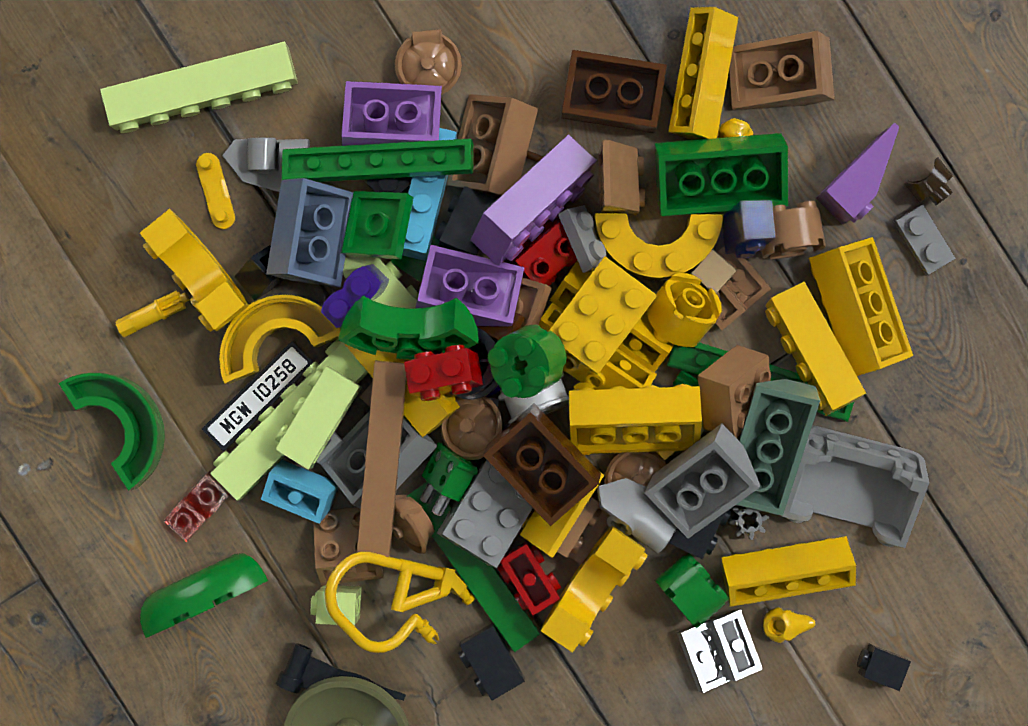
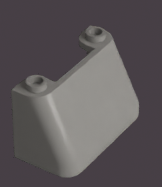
M812 425L782 517H786L795 523H802L803 521L810 520L813 512L872 527L874 535L881 544L889 547L899 546L905 548L929 485L925 460L920 454L909 449Z

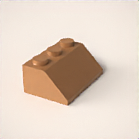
M469 94L458 139H472L473 174L449 175L446 185L462 190L466 186L484 195L500 198L521 178L538 108L511 97Z

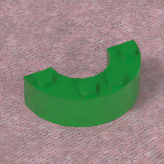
M107 373L79 374L58 383L75 410H86L100 405L112 410L121 420L125 430V444L120 455L111 465L128 491L140 487L155 471L161 459L165 442L163 419L151 396L135 382L122 376Z

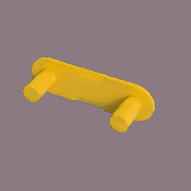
M204 153L197 159L196 167L211 220L217 228L227 229L234 224L235 213L221 164L214 154Z

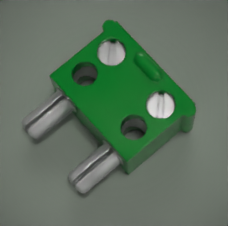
M439 442L436 444L437 447L421 475L428 484L420 500L430 504L436 491H438L440 496L432 512L435 515L442 516L450 499L458 502L461 501L473 476L477 474L478 468L469 460L460 457L449 450L446 445Z

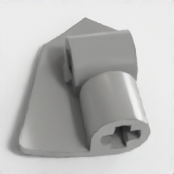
M276 138L235 139L222 156L243 182L280 192L283 149L310 148L309 139L276 140Z
M626 478L598 486L597 493L600 508L610 514L606 520L609 527L614 526L627 536L632 534L635 539L656 554L665 548L676 526L645 494L646 486Z

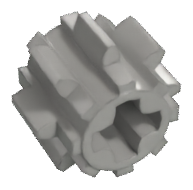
M742 506L740 509L736 507L731 508L736 514L735 518L728 520V523L738 526L735 531L736 536L746 532L748 538L753 540L755 531L758 530L765 533V529L761 525L762 521L769 519V516L761 515L759 513L760 510ZM753 512L752 519L755 521L754 525L747 524L743 527L745 521L741 518L744 513L750 515Z

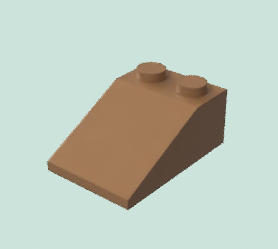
M813 31L733 46L729 68L733 110L798 106L835 100L830 39L821 32Z
M602 140L598 152L600 213L638 215L640 212L639 207H645V189L639 188L638 177L639 175H644V157L638 156V148L611 140Z

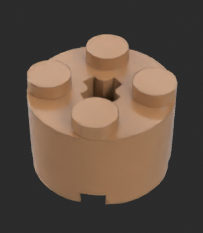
M816 201L802 202L797 204V208L787 210L785 205H776L766 208L767 213L758 215L756 223L762 257L764 259L770 256V259L804 255L807 247L812 246L813 252L826 247L820 210L816 206Z

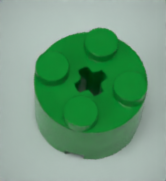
M527 325L502 337L494 345L493 349L490 350L488 361L491 372L504 395L510 398L533 397L560 380L563 367L566 365L567 356L562 341L551 330L546 331L540 328L541 326Z
M690 553L686 556L683 555L654 580L695 629H698L730 599L719 585L715 584L710 578V574Z

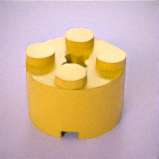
M687 273L672 275L656 293L657 297L647 309V316L654 328L655 338L661 343L670 342L682 347H695L715 324L722 312L721 302L716 292L712 288L707 291L700 285L702 280L694 275Z

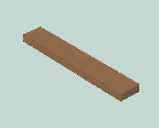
M376 360L374 364L357 553L373 552L389 557L391 553L407 385L404 363Z

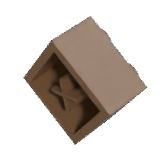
M736 345L698 375L703 429L711 432L722 423L736 438L740 436L744 428V421L747 417L756 383L770 381L771 372L768 355Z

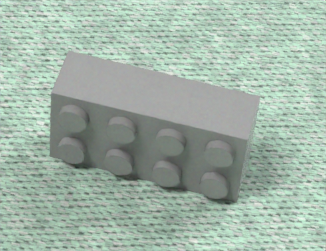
M510 424L502 425V431L505 430ZM483 457L477 465L478 472L473 476L461 501L454 503L437 534L488 566L497 568L533 507Z

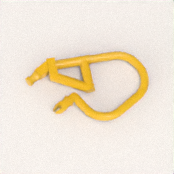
M358 552L343 559L330 574L325 588V604L331 618L360 648L372 653H384L395 649L406 640L413 630L420 633L426 642L431 644H437L432 638L434 637L435 640L439 641L438 632L429 625L426 619H422L418 614H412L398 632L388 640L376 642L366 638L340 611L336 599L337 587L341 578L353 566L360 563H370L400 571L391 610L405 612L446 597L450 591L460 597L465 605L471 604L475 599V596L467 590V585L458 577L453 569L441 566L434 567L390 556L386 557L373 552ZM412 575L435 580L433 588L407 597Z

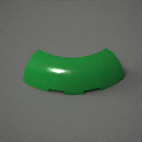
M362 296L348 311L341 325L339 341L373 355H376L377 350L397 353L396 359L411 360L414 359L415 354L422 352L445 353V348L453 345H464L465 348H470L478 344V330L473 315L458 298L433 307L409 309L384 305Z
M239 553L155 591L146 598L141 607L140 623L145 638L215 607L213 600L218 605L267 582L268 579L265 573L252 557Z

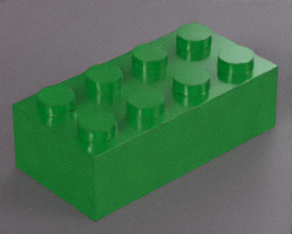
M782 133L655 143L657 204L661 216L769 208L776 205L788 206V145Z

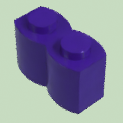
M374 264L360 267L348 276L343 289L334 292L327 298L322 306L321 313L336 328H339L356 301L362 296L375 300L385 291L389 279Z

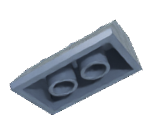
M305 178L282 180L266 275L297 282L341 287L346 257L341 252L353 192Z

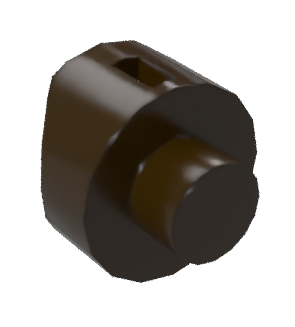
M937 157L934 160L932 173L928 177L918 181L908 180L904 185L919 203L929 197L936 206L953 193L946 184L953 177V174Z

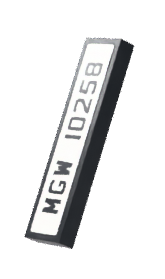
M291 341L202 430L223 452L226 451L245 430L258 420L259 416L280 398L293 383L295 384L303 376L305 370L314 362L294 341Z

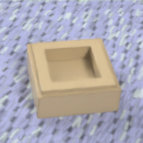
M713 249L691 274L701 279L702 283L709 290L712 288L717 293L737 270Z

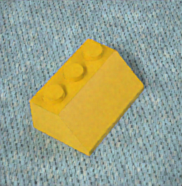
M603 473L600 475V481L604 477ZM597 486L552 526L535 510L531 511L522 525L520 535L553 558Z

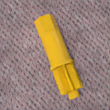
M176 290L116 320V327L119 333L126 337L161 319L165 320L167 317L186 309L185 302L189 301V297L186 292L180 294Z

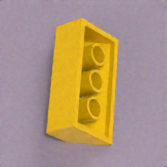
M873 237L809 258L812 274L817 281L822 296V304L827 311L832 332L857 376L885 368L913 356Z
M680 384L674 387L659 388L654 385H647L642 388L633 389L615 386L602 390L583 387L569 391L571 442L582 454L685 451L701 439L700 386L691 387L687 384Z

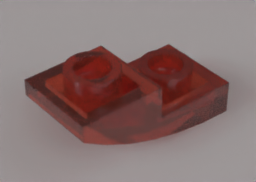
M211 471L205 474L192 491L178 503L164 520L186 542L199 531L231 495L210 474Z

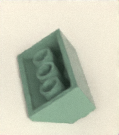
M788 379L756 383L739 442L747 452L760 487L736 505L783 516L820 404L816 386Z

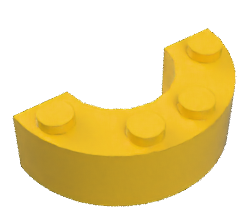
M170 208L140 232L146 241L143 247L154 260L159 257L174 272L171 277L182 290L186 288L193 296L189 300L201 314L198 318L208 331H219L248 307L245 297L228 273L193 231Z
M595 213L594 228L600 241L605 246L606 256L628 274L647 280L670 279L676 273L690 271L707 257L718 240L723 215L691 214L687 218L685 231L680 238L671 244L660 246L648 244L638 238L629 226L628 216L625 213Z
M274 295L259 299L248 305L245 310L238 314L224 334L219 358L224 384L234 383L259 372L257 363L259 347L266 337L277 330L287 328L298 330L307 336L314 347L318 348L339 339L341 327L336 328L321 313L322 306L303 297Z
M614 526L607 529L596 542L584 563L580 564L560 594V599L555 602L548 614L541 632L572 653L578 644L584 647L593 634V630L590 628L599 610L604 612L613 599V596L610 595L616 585L622 587L630 576L632 568L638 570L646 560L648 554L644 552L645 547Z

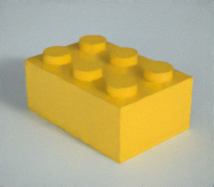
M604 256L550 330L562 341L567 353L595 374H599L657 295Z

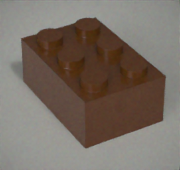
M572 50L561 118L654 133L658 124L667 65Z
M535 403L487 445L483 454L491 465L550 526L592 491L600 481L601 473Z

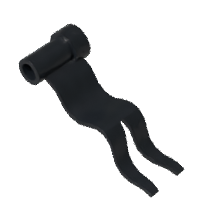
M299 643L295 644L284 671L280 672L276 685L282 689L299 693L301 688L307 689L318 681L331 677L347 676L372 682L388 692L394 699L404 701L406 696L404 693L383 687L365 676L338 669L311 656L313 649Z

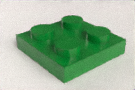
M354 191L341 253L356 257L402 259L414 197L408 193Z

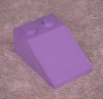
M346 81L342 146L439 140L442 86Z
M896 123L881 132L816 197L841 224L849 220L855 223L874 207L870 201L877 195L899 130V126Z
M430 245L416 308L433 307L458 298L473 315L477 326H512L524 267L505 262L497 266L488 258Z

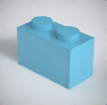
M281 460L269 472L261 500L320 524L331 510L338 486L331 479Z

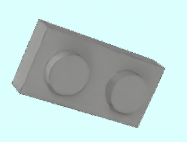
M585 205L570 208L559 213L558 216L582 272L595 270L604 256H606V249L594 228L592 216L587 211Z
M924 205L917 207L894 221L925 275L931 274L956 259Z

